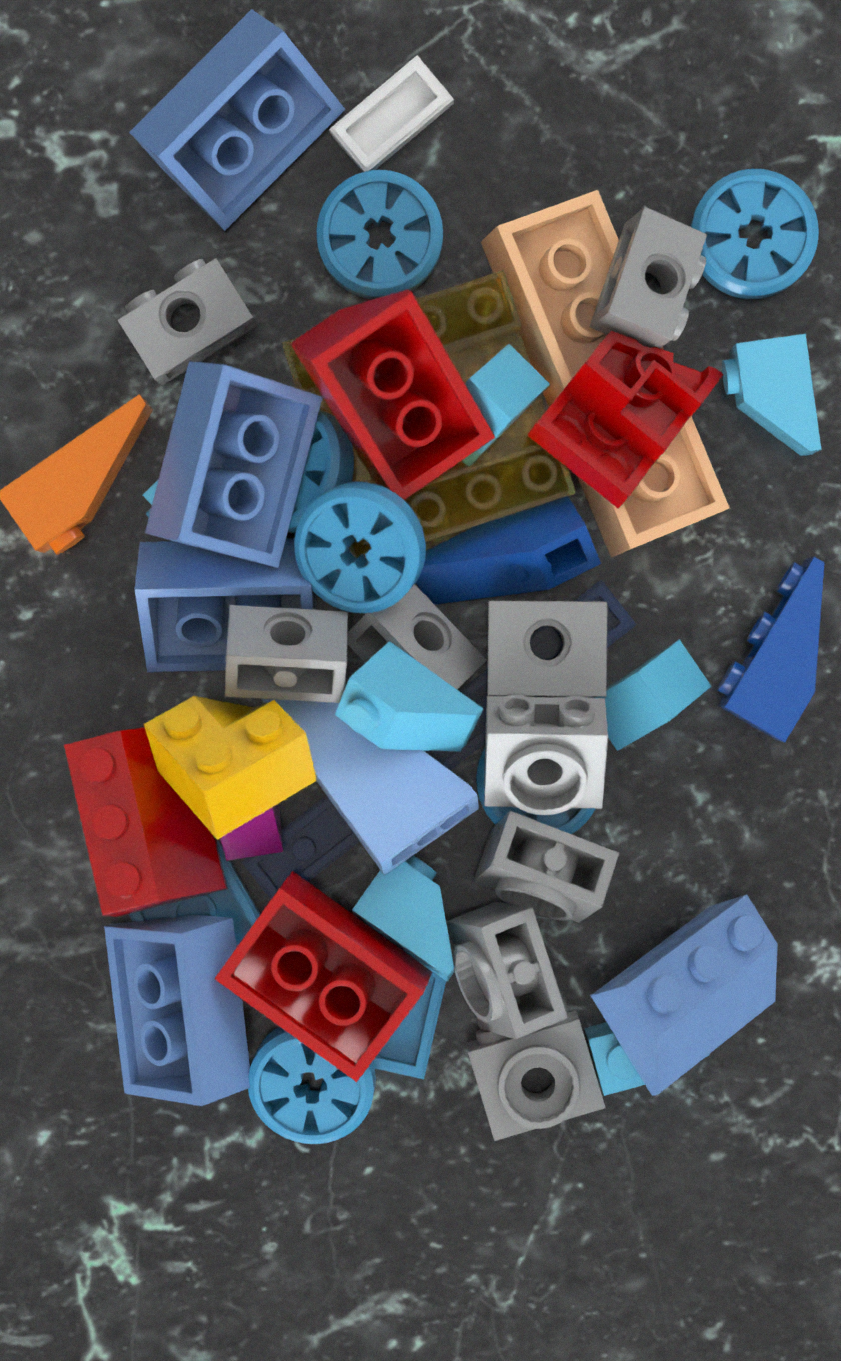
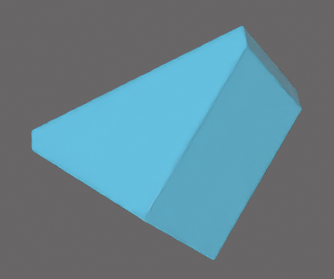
M510 344L504 347L465 383L495 438L463 459L462 462L470 468L550 386V383Z
M678 639L606 689V696H595L594 698H605L608 739L618 751L673 719L712 686L680 639Z

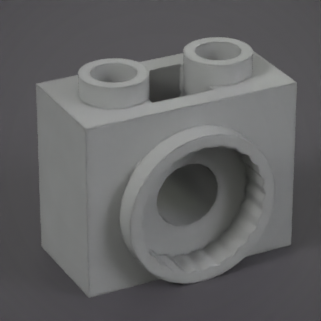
M488 601L487 695L509 696L517 694L527 697L583 696L586 698L606 696L607 602ZM542 626L553 627L562 637L563 645L560 653L550 660L538 658L530 647L531 635L537 628Z
M517 694L487 696L484 763L485 806L518 807L525 812L536 815L558 814L570 808L602 809L608 739L605 698H586L583 696L527 697Z
M509 811L491 829L473 882L494 890L495 894L508 904L533 907L534 913L537 916L554 920H572L580 923L602 908L619 853Z
M493 902L446 921L454 946L453 963L456 978L467 1004L477 1017L480 1029L518 1039L568 1018L533 907Z
M576 1010L566 1013L568 1018L518 1039L480 1029L475 1032L477 1040L467 1042L469 1058L494 1141L534 1129L552 1127L564 1120L606 1108ZM540 1067L552 1073V1084L541 1093L529 1092L521 1084L525 1073L532 1068Z

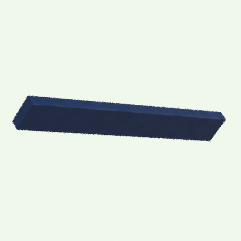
M602 580L598 581L573 601L607 602V648L637 625ZM542 626L531 635V650L540 659H553L562 649V637L553 627ZM487 669L459 690L483 708L467 745L460 752L423 750L450 771L485 744L487 696H499L487 695ZM325 795L282 829L283 852L248 857L242 861V864L267 896L272 899L292 871L309 882L360 841L327 795Z

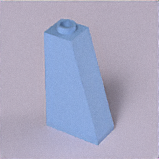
M261 699L263 704L275 700L306 732L317 779L316 782L384 876L479 809L478 796L469 784L423 750L379 748L335 715L339 703Z

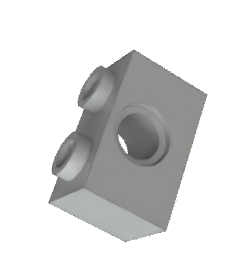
M647 207L642 208L624 224L589 327L607 335L610 331H614L636 339L643 346L650 348H661L671 340L676 341L681 335L689 315V310L683 307L688 291L697 285L706 265V257L702 256L701 252L707 234ZM645 273L652 274L657 278L661 286V294L649 288L645 280Z
M216 258L208 264L203 259L188 264L174 275L176 284L158 295L155 290H149L137 296L125 306L128 314L118 319V322L153 378L161 386L185 372L189 361L201 362L258 326ZM191 304L200 309V320L195 328L187 332H178L172 329L171 317L179 306Z
M415 584L394 605L378 612L366 613L347 633V644L365 663L390 641L455 689H458L487 661Z
M230 605L225 697L340 703L344 693L347 665L348 612Z

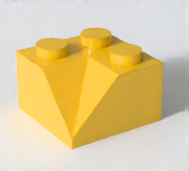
M193 696L144 724L158 772L216 839L228 834L317 781L306 732L275 700L256 707H248Z

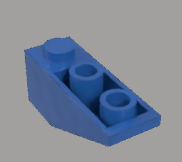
M559 484L426 550L424 566L416 584L431 602L436 605L550 590L600 565L601 562L584 521L562 485Z
M816 557L805 559L801 566L795 562L790 565L776 589V592L783 595L781 601L772 615L764 611L758 618L747 638V641L754 645L742 665L736 661L731 664L717 688V691L724 694L718 705L719 707L781 742H786L815 693L824 562Z

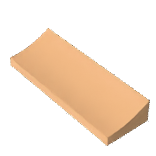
M598 190L501 224L481 241L531 366L550 383V386L543 392L548 407L555 401L607 336V334L589 326L619 240ZM692 416L619 509L578 477L611 558L729 509Z

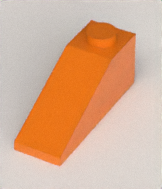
M140 394L0 490V500L35 551L46 553L52 549L58 555L85 537L81 528L93 520L153 411L147 400Z

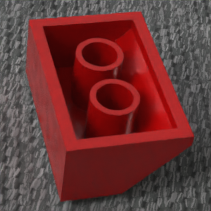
M408 289L340 309L290 343L375 483L391 490L403 500L495 438L416 298Z
M145 727L120 730L64 745L102 916L119 917L228 889L216 837L158 772Z
M292 871L214 979L357 1082L423 995L432 971Z

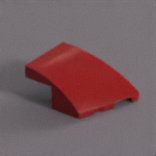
M610 331L527 436L619 509L724 374L711 366L701 372L673 362L674 353L658 347L650 348L643 346L636 339Z

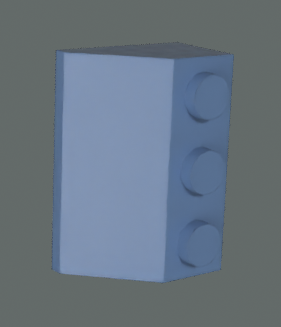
M251 9L129 133L162 170L225 231L346 109L285 32Z
M189 361L145 533L279 568L322 397L223 364Z
M286 538L279 568L176 541L140 542L135 596L147 672L226 671L230 605L317 610V598L312 590V584L303 578L297 565L294 548L295 538Z
M747 894L709 906L590 995L652 1096L658 1095L775 1002L778 944Z
M185 915L175 918H159L104 926L124 1094L204 1106L250 1088L248 1077L250 1063L243 1000L214 979L236 949L233 918Z

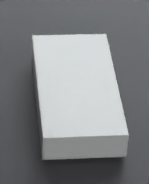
M417 55L333 125L329 131L362 172L376 170L454 104V99Z

